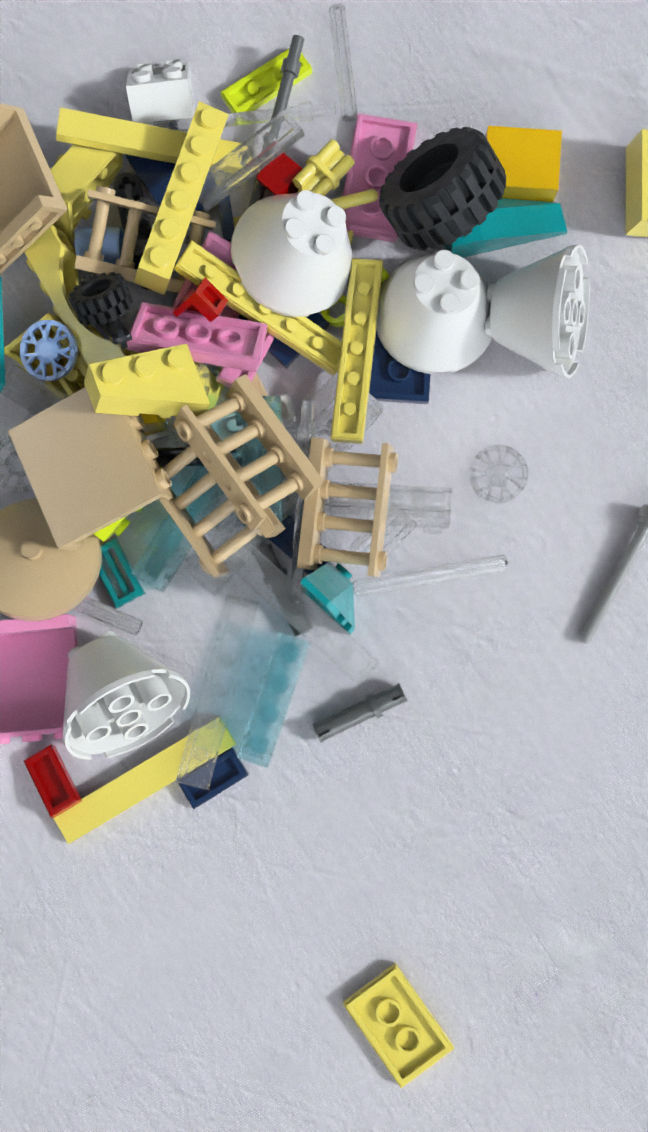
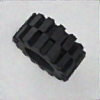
M105 272L101 273L97 278L95 275L90 277L91 280L89 281L83 280L80 282L81 286L76 285L73 288L74 291H71L69 293L70 297H68L79 322L83 323L84 326L91 324L92 327L97 326L99 322L104 325L107 324V320H117V316L126 314V310H130L131 304H133V298L124 277L120 273L115 274V272H110L108 275Z

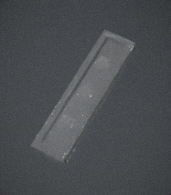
M284 109L210 167L198 202L208 212L305 136L302 127Z

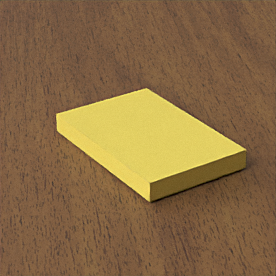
M396 962L343 1001L344 1007L401 1088L455 1049L453 1043Z

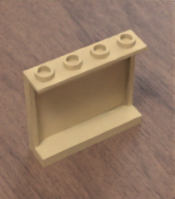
M0 103L1 275L68 210L24 109Z
M86 387L8 430L58 549L71 551L84 546V538L161 497L169 500L173 498L169 489L172 486L171 480L166 471L162 468L160 469L156 460L158 451L153 442L146 438L143 431L145 423L140 413L139 416L95 413Z

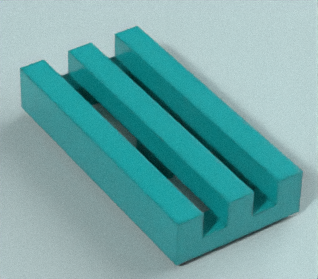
M114 538L101 545V551L125 595L120 599L101 563L99 576L115 607L119 609L126 603H130L136 598L145 595L146 593L119 541ZM111 548L114 549L135 589L132 593L109 551Z

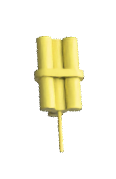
M331 139L315 156L311 155L306 160V166L292 179L294 185L299 188L297 193L308 190L325 196L330 190H335L339 186L340 179L355 165V161L351 156H345L339 150V144Z

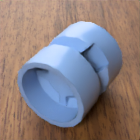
M92 227L76 229V256L84 257L85 251H88ZM106 227L101 255H104L103 262L116 264V260L120 259L124 239L122 227Z

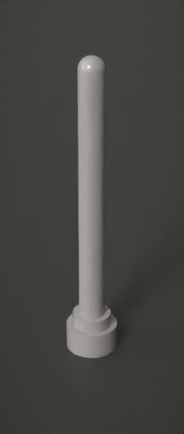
M644 504L637 517L639 520L637 524L639 527L580 633L579 639L584 644L592 641L648 538L647 504Z

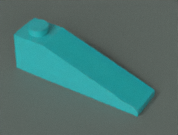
M502 198L498 200V206L493 213L490 212L481 225H476L471 229L472 232L465 237L462 235L456 239V242L450 245L444 244L445 250L465 258L564 235L568 231L560 203Z
M328 562L304 577L300 584L307 596L346 632L351 634L355 630L353 583L349 580L352 575L341 564L338 563L334 567Z

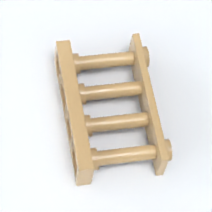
M96 186V191L88 189V199L97 201L89 249L85 251L84 257L76 256L75 269L98 275L105 272L106 275L110 272L120 273L125 281L134 283L137 269H135L136 263L133 262L141 214L146 213L157 216L160 207L115 196L116 191L110 188ZM110 205L129 209L120 259L116 260V264L103 262L104 255H101ZM194 210L190 222L192 226L188 245L192 240L201 246L204 228L209 230L215 228L216 222L209 220L210 214ZM179 274L178 279L170 278L166 291L179 293L186 278Z
M244 374L233 382L226 395L229 398L228 400L196 417L190 408L185 405L181 407L174 424L179 437L183 441L188 442L235 507L239 520L247 524L253 532L258 529L267 517L264 509L292 492L298 493L302 500H305L316 492L324 480L247 375ZM235 411L240 413L248 426L215 444L204 428ZM253 438L259 439L268 453L235 471L224 455ZM273 465L278 466L287 480L255 499L243 482Z
M211 425L204 428L215 444L222 441ZM189 446L162 469L171 478L198 456ZM231 452L224 455L235 471L241 468ZM208 472L178 497L169 487L173 498L169 500L161 497L159 501L200 557L198 561L202 569L207 574H212L215 578L230 572L223 561L255 536L275 537L285 528L271 508L267 507L264 509L267 517L258 529L252 532L246 526L221 547L214 550L204 534L234 512L235 507L227 499L197 524L185 509L217 483ZM250 479L243 482L255 499L261 496Z
M311 437L309 461L324 482L312 496L304 500L297 568L317 570L318 564H321L322 561L368 566L367 576L380 577V572L385 571L387 565V551H383L391 473H396L398 453H394V448L389 443H382L381 455L334 451V448H331V443L326 439ZM333 464L379 468L377 487L332 484L330 480H327L328 469ZM331 496L376 501L374 520L327 516V513L324 512L325 499H329ZM326 529L372 533L370 553L324 548L323 545H320L321 532H325Z

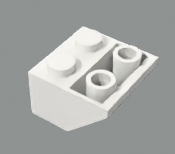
M170 59L164 61L162 66L152 67L151 63H140L134 65V69L129 70L126 90L133 122L146 124L193 118L195 108L189 62L182 63L181 59Z

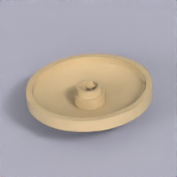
M37 498L16 502L0 511V613L18 620L41 621L60 616L77 606L92 590L100 573L102 551L99 538L94 534L84 538V546L74 551L58 549Z

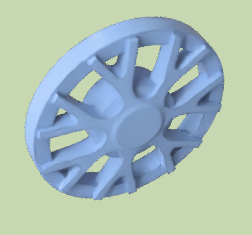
M54 320L38 321L31 325L22 337L20 344L21 361L25 369L37 379L44 381L60 380L70 373L77 360L78 347L76 339L71 330L60 322ZM51 326L58 327L54 339L49 337ZM38 329H40L43 336L40 340H37L34 336ZM68 338L70 346L62 349L59 341ZM28 343L35 344V353H27ZM62 355L69 359L65 367L58 363ZM37 358L40 364L35 370L31 363ZM46 364H52L54 375L47 376Z

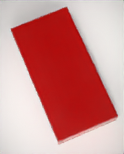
M50 744L23 761L51 818L59 816L82 802L55 745Z

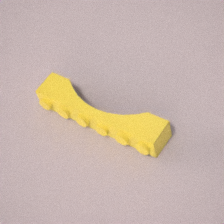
M198 102L134 281L135 284L165 295L229 115L203 102Z
M53 225L49 227L24 252L28 258L26 263L41 281L39 286L53 302L54 306L52 309L54 313L73 333L77 347L81 352L79 357L83 364L88 368L91 363L136 354L135 351L127 350V348L121 349L118 344L114 345L112 341L107 340L91 324L84 326L83 323L79 322L68 298L70 297L69 293L74 291L73 288L76 285L79 286L78 270L75 269V247L65 232Z

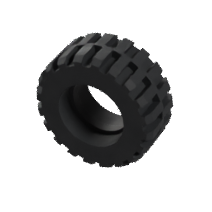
M456 127L450 129L449 132L436 134L434 138L423 141L418 148L408 152L406 157L394 166L393 172L389 173L385 178V184L380 189L379 205L382 213L406 246L427 251L428 248L435 250L441 248L444 244L450 245L456 242V239L462 235L465 237L471 233V229L476 225H481L486 220V216L490 212L493 213L498 206V200L502 199L504 189L506 188V174L487 138L479 130L470 127H463L462 129Z

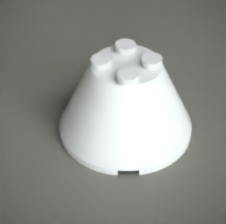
M308 190L294 194L269 196L251 205L240 217L231 240L232 264L235 265L242 280L240 283L247 293L256 302L269 310L290 317H308L309 314L322 310L325 311L334 305L349 285L353 258L345 224L346 214L344 210L327 197Z
M571 245L500 278L496 284H489L487 290L488 303H491L490 316L485 321L486 335L492 336L496 343L561 378H571L577 371L579 364L573 362L576 352H583L586 339L590 302V278L583 277L582 264L588 263L584 248L581 245Z
M441 250L433 255L414 258L395 268L389 274L390 277L382 283L376 326L377 335L389 354L404 366L427 374L451 371L452 373L475 362L489 346L493 337L487 336L485 333V321L490 316L491 303H488L487 300L488 284L464 258L452 254L448 250Z
M114 631L104 632L98 639L84 646H77L68 653L69 662L67 667L63 742L70 754L89 760L92 758L90 754L104 753L105 757L109 758L136 749L160 735L175 722L172 716L180 707L185 709L189 702V685L181 674L126 639L117 636Z

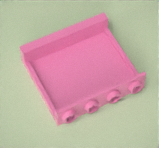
M65 614L41 621L18 619L0 621V744L10 743V737L22 736V742L42 740V734L54 733V739H63L67 667L69 662L68 653L71 649L78 646L76 616Z

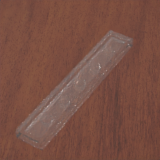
M250 541L223 561L357 686L380 664L376 657Z
M229 594L226 596L175 782L209 790L259 604L257 601Z

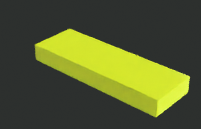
M289 48L220 92L222 100L237 121L277 96L282 79L280 71L283 59L288 56ZM302 53L299 59L301 68L298 78L294 79L293 86L312 74V67Z

